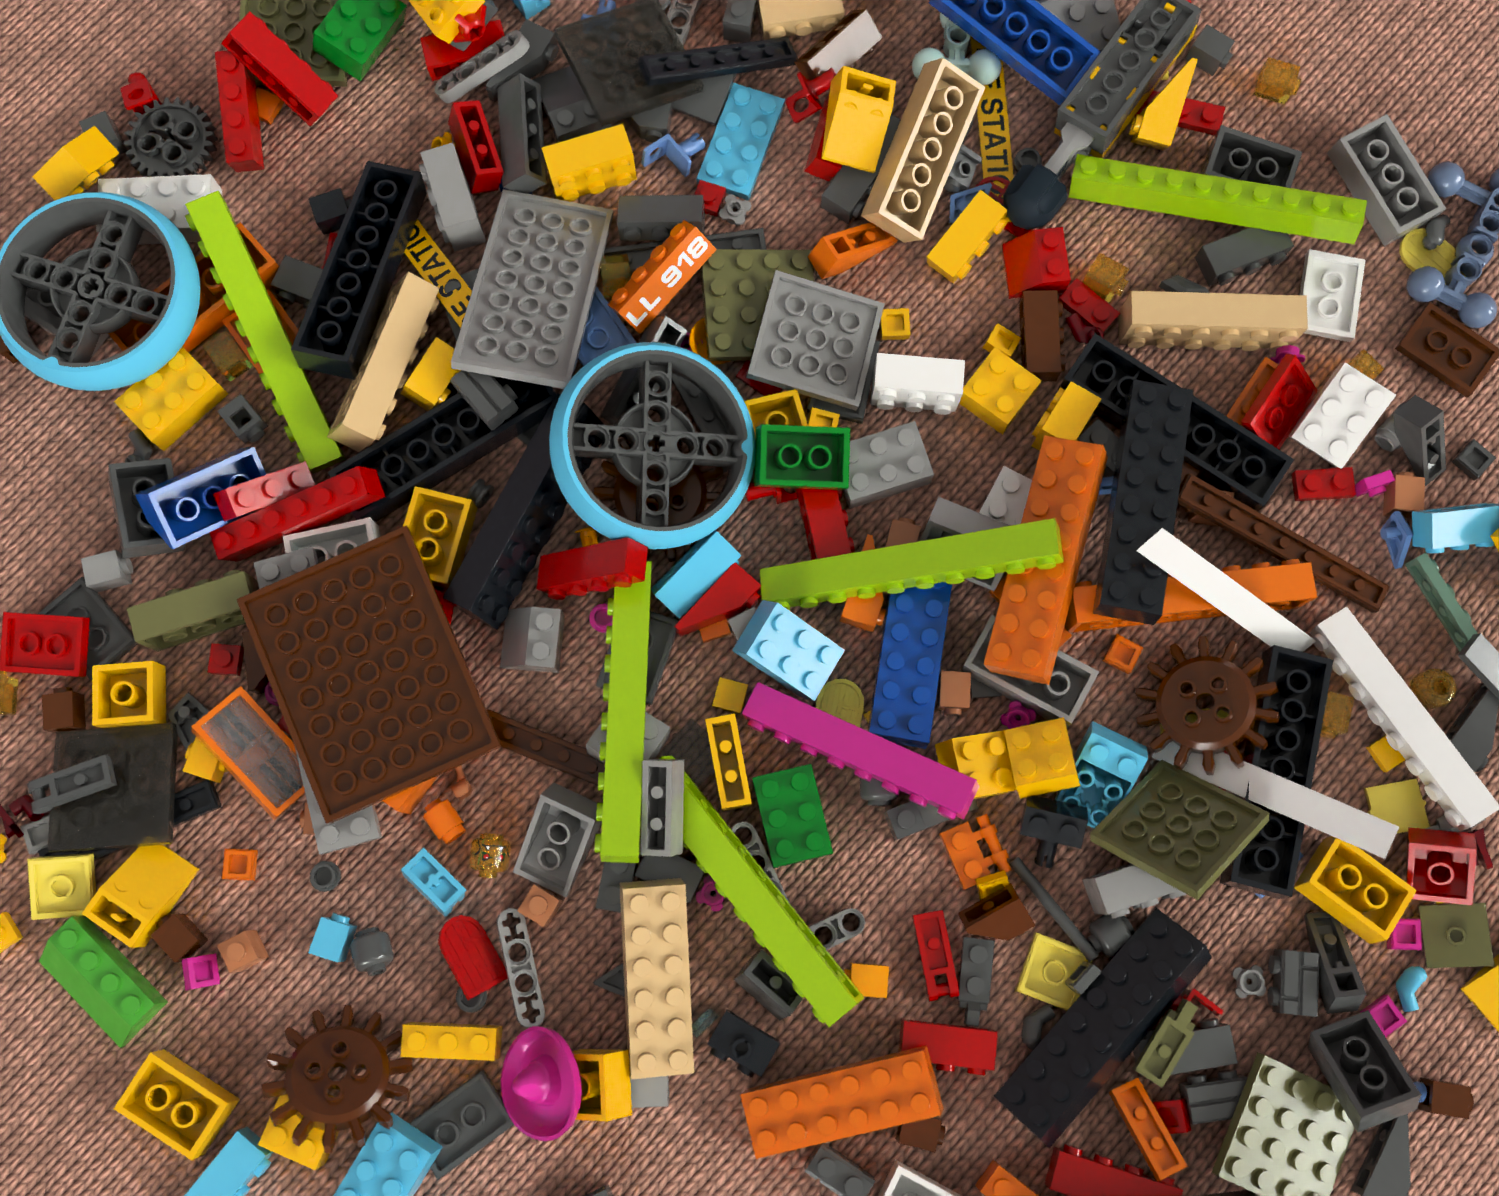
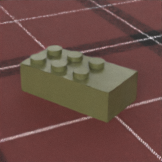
M232 570L224 573L223 578L200 580L194 584V587L185 590L183 588L172 589L165 593L166 596L128 607L127 612L135 642L159 652L246 624L236 599L259 590L258 581L244 571Z

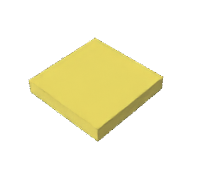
M94 853L31 857L27 859L31 920L84 916L82 912L96 894Z
M1034 932L1015 991L1067 1011L1080 997V994L1073 992L1065 984V981L1083 961H1089L1078 948Z

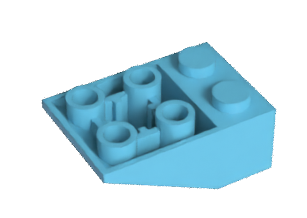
M1092 721L1074 755L1080 786L1059 790L1055 800L1087 807V826L1095 828L1130 793L1148 760L1147 747Z

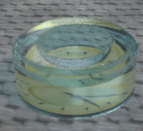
M709 1008L692 1024V1034L698 1038L718 1019L719 1015L712 1008Z

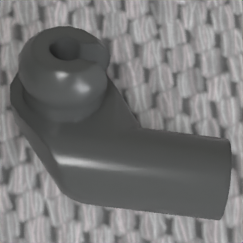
M1440 215L1427 224V236L1422 240L1424 247L1434 250L1437 245L1443 243L1445 228L1450 224V218L1447 215Z
M140 429L131 431L128 436L135 450L132 455L125 459V462L149 460L152 448L144 433Z
M1048 1003L1027 1015L1023 1020L1021 1037L1023 1043L1031 1050H1034L1042 1041V1025L1056 1017Z

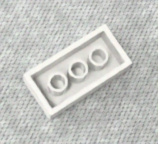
M211 174L98 179V192L119 194L146 203L166 216L180 230L187 242H198L202 239L197 230L194 232L191 230L185 215L189 214V211L185 204L216 191H219L222 195V188ZM102 224L96 225L97 233H99ZM144 229L138 244H161V242L152 233Z

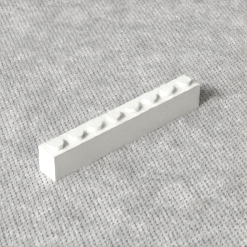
M1346 606L1317 624L1310 632L1312 638L1316 640L1313 644L1318 650L1323 651L1329 659L1333 660L1332 669L1334 672L1345 679L1352 696L1357 700H1361L1367 708V714L1371 721L1379 725L1385 732L1389 745L1399 751L1404 757L1408 770L1420 778L1425 785L1424 788L1427 795L1433 801L1438 802L1444 810V816L1448 823L1462 832L1499 810L1498 802Z

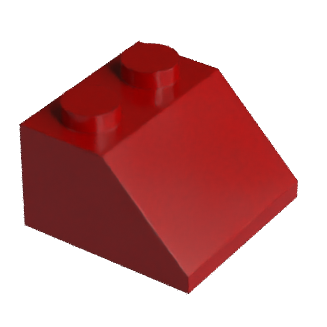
M1063 227L1036 229L1002 244L1009 299L1020 298L1023 291L1057 290L1058 294H1062L1067 289L1071 277Z
M1408 827L1406 883L1417 890L1412 899L1473 906L1477 855L1475 833Z

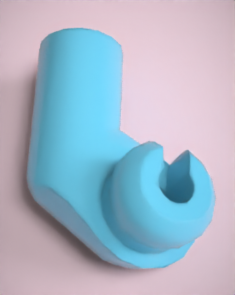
M1420 966L1408 967L1396 982V989L1403 1012L1419 1009L1415 992L1427 979L1426 971Z

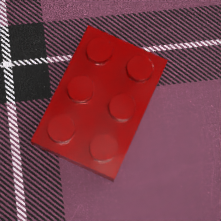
M1285 354L1241 421L1244 428L1279 450L1318 392L1296 355Z
M3 612L0 671L86 677L90 617Z

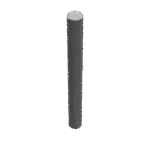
M1019 857L1012 861L1009 865L1086 959L1091 962L1099 955L1023 861Z

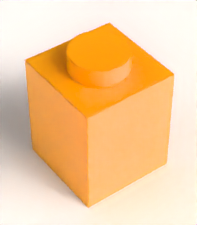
M850 962V969H844V973L863 996L887 998L889 966Z

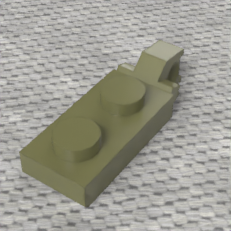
M1182 999L1175 1011L1169 1009L1166 1015H1163L1132 1069L1159 1087H1164L1195 1034L1193 1032L1195 1024L1190 1021L1199 1007L1186 999Z

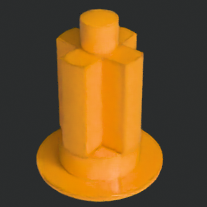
M592 527L575 531V533H580L582 547L598 544L597 532Z

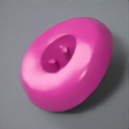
M540 1026L530 1027L516 1037L506 1054L501 1073V1094L504 1107L513 1124L532 1139L551 1141L562 1136L574 1124L582 1098L580 1073L571 1048L556 1031Z

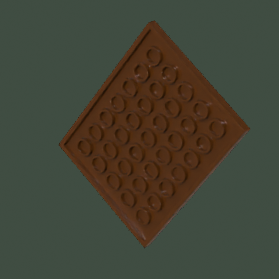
M407 525L236 599L326 824L334 823L502 747Z

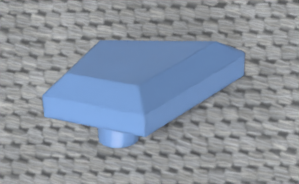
M992 183L950 195L949 224L955 222L980 189L989 195Z
M1395 511L1383 525L1380 535L1386 541L1394 568L1398 569L1403 566L1413 532L1401 512Z

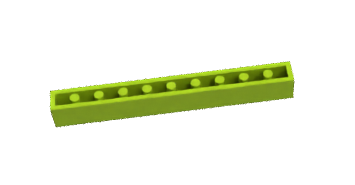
M1079 154L1076 157L1069 191V198L1348 244H1355L1364 224L1367 200Z
M219 191L186 203L185 205L189 211V214L185 215L191 230L193 232L197 230L202 239L197 242L205 258H211L214 267L210 268V271L216 283H222L226 293L222 297L230 311L235 310L239 320L234 322L242 337L247 336L251 344L250 347H247L252 361L254 364L259 362L263 373L259 374L266 390L272 389L276 399L272 400V404L278 416L284 415L288 423L284 429L291 443L296 441L300 452L296 453L299 462L306 461L309 470L312 473H316L346 460L338 442L327 437L331 429L304 369L299 368L291 351L292 343L223 196Z
M1055 518L762 568L760 569L762 600L778 602L788 610H790V607L795 606L812 608L818 606L819 602L842 603L847 601V598L856 596L867 599L875 597L876 593L886 591L889 594H898L904 592L905 588L911 587L929 589L934 587L935 583L959 584L964 582L966 578L989 579L994 577L996 573L1002 572L1020 574L1025 572V569L1033 567L1051 569L1057 563L1064 562L1060 529Z
M652 561L646 562L645 581L633 583L631 587L627 588L612 587L614 588V598H608L607 614L608 616H613L612 626H607L606 644H611V654H605L604 672H610L609 683L603 684V701H608V712H602L601 731H607L606 742H600V761H605V772H599L598 791L604 792L603 803L597 802L596 821L602 822L601 834H595V853H600L601 862L639 863Z
M669 755V756H662V757H660L659 759H675V758H674L672 755ZM684 771L683 847L691 850L697 858L695 860L697 866L704 873H709L716 882L714 886L718 893L724 898H728L734 905L733 910L736 916L742 922H747L754 931L753 936L758 944L770 951L773 955L772 960L775 966L781 972H786L793 981L792 986L796 993L809 1001L813 1007L812 1012L821 1023H826L828 1027L832 1026L864 999L863 995Z

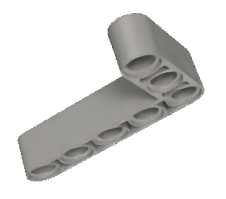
M740 822L734 825L731 829L734 834L741 828H747L751 831L752 840L744 845L752 856L757 855L764 859V872L789 902L756 829L747 822ZM848 908L808 927L814 934L819 927L825 926L829 928L831 939L827 944H823L825 949L828 950L860 934L865 927V918L857 909ZM848 913L855 914L859 920V925L854 931H847L842 925V919Z

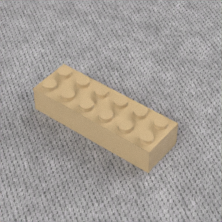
M945 58L924 64L861 214L863 218L903 243L923 239L985 89L982 84Z
M407 272L391 289L357 377L349 385L327 436L328 438L358 452L367 446L373 445L375 440L379 441L386 428V425L382 424L386 414L390 415L396 405L397 399L393 397L397 389L401 390L407 379L408 374L404 373L407 364L411 365L417 356L418 349L415 348L418 338L422 340L428 330L429 324L425 322L428 315H432L439 304V299L436 296L440 288Z
M1131 291L1119 310L1120 315L1118 317L1119 344H1126L1130 348L1156 345L1159 349L1185 346L1189 350L1201 347L1227 350L1233 347L1242 348L1243 351L1269 348L1272 352H1276V349L1279 347L1293 345L1308 329L1307 295Z
M681 878L621 882L619 884L626 1036L631 1079L694 1073L686 884Z

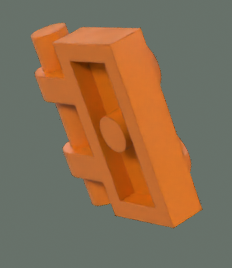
M987 814L976 818L980 826L978 831L972 832L969 823L965 822L939 833L963 890L975 886V879L990 875L988 866L995 863L999 872L1003 870L1005 873L1011 871L1007 861L1009 855L1006 849H1002L996 835L998 830L995 824H991ZM985 838L992 854L985 858L977 843L978 840Z

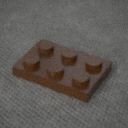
M1431 302L1424 307L1395 348L1466 398L1473 394L1499 357L1498 347Z

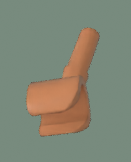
M462 765L455 768L456 777L459 782L452 785L451 789L459 800H463L471 795L473 789L465 777Z

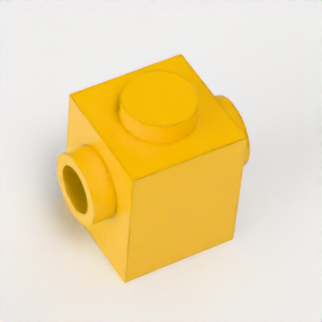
M195 737L194 743L192 742L186 750V763L182 771L220 783L224 772L228 770Z

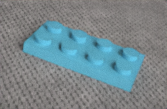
M733 83L696 178L697 184L699 180L726 187L727 194H733L736 197L749 200L785 107V99Z

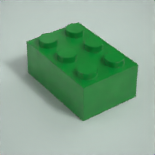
M338 0L314 31L312 50L361 82L404 23L407 5L400 0Z
M761 424L756 427L754 487L831 490L849 488L850 428Z
M811 764L752 778L773 868L833 854Z

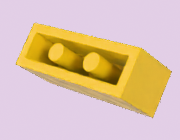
M980 189L927 255V264L953 284L958 278L962 280L972 268L970 263L975 256L980 258L988 249L990 243L987 241L994 233L999 235L1007 225V209Z
M735 713L705 719L722 811L752 806Z
M409 1022L403 1024L400 1057L495 1061L501 1057L503 1026Z

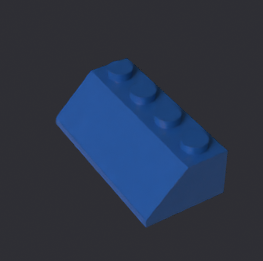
M245 447L135 494L148 523L171 549H175L250 514L247 513L224 522L213 494L267 474L255 447Z

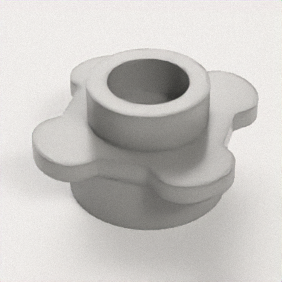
M733 194L726 196L725 206L719 211L720 218L727 220L731 224H744L746 213L751 210V203L748 200H739ZM733 208H737L738 211L734 212Z
M1253 965L1249 969L1236 967L1233 970L1232 976L1236 979L1237 984L1235 993L1238 997L1246 998L1248 995L1263 996L1265 994V980L1260 966ZM1247 979H1251L1252 983L1250 985L1247 984Z

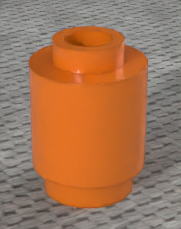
M437 798L424 808L426 813L423 815V819L439 841L443 840L448 845L466 832V829L463 827L464 821L448 799L441 801L440 798Z

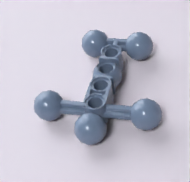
M1446 161L1434 166L1427 177L1438 196L1446 198L1456 194L1479 207L1468 227L1467 234L1461 238L1456 246V258L1452 261V267L1446 272L1445 277L1434 267H1421L1409 275L1406 289L1409 296L1415 301L1425 303L1436 299L1458 310L1461 322L1467 327L1477 329L1491 324L1497 315L1498 309L1495 299L1489 294L1477 292L1466 295L1464 291L1479 278L1482 268L1492 259L1494 253L1493 244L1499 238V168L1490 177V192L1465 180L1464 171L1457 163Z

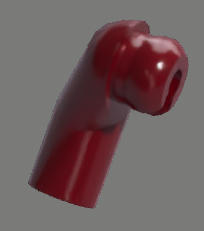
M1078 312L1065 318L1077 342L1088 344L1095 333L1104 338L1103 330L1099 327L1084 325Z

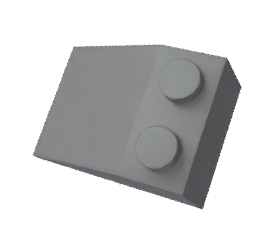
M556 783L549 786L540 795L513 873L567 897L595 840V834L598 833L602 823L596 821L597 802Z

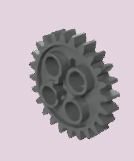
M165 97L163 105H160L155 99L154 108L150 109L147 105H144L146 113L135 112L139 120L137 122H128L133 130L125 131L124 134L129 140L125 141L124 145L128 149L126 155L131 160L130 163L143 177L198 175L196 171L198 168L207 170L203 162L205 160H214L209 152L217 151L212 142L217 141L218 138L214 134L216 128L212 124L211 119L206 112L202 111L199 105L194 107L190 100L183 104L179 97H176L172 104L168 97Z

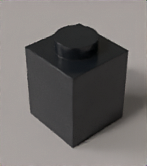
M341 188L308 199L316 224L324 235L340 229L352 200L351 196L345 197Z

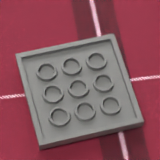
M775 270L746 378L786 390L796 389L799 394L857 410L885 303Z

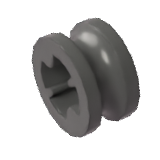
M479 479L469 490L466 499L475 501V506L481 508L492 496L494 487L492 485L486 486L485 481Z

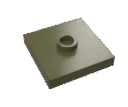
M1473 903V906L1463 904L1419 906L1427 968L1494 966L1485 903Z

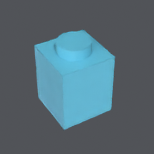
M332 913L331 917H321L308 953L334 962H345L357 925L349 923L350 917L337 913Z

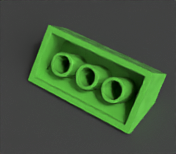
M71 916L48 939L39 962L120 1049L124 1048L168 1003L97 926L85 916Z

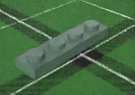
M1424 553L1405 563V566L1459 652H1461L1473 634L1478 633L1471 624L1472 620L1468 612L1462 609L1457 602L1453 588L1445 583L1440 575L1437 563L1427 553Z

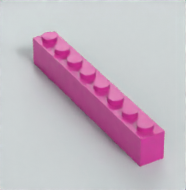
M757 682L742 712V715L749 721L747 724L749 727L761 733L767 729L775 733L773 736L775 739L789 745L791 741L800 744V750L811 756L816 757L818 753L828 757L827 762L837 768L843 769L844 766H848L855 770L854 775L865 781L870 782L874 778L883 782L881 787L891 793L898 794L899 790L910 795V801L922 807H926L927 803L938 808L937 813L951 820H954L956 816L964 820L979 788V784L974 778Z

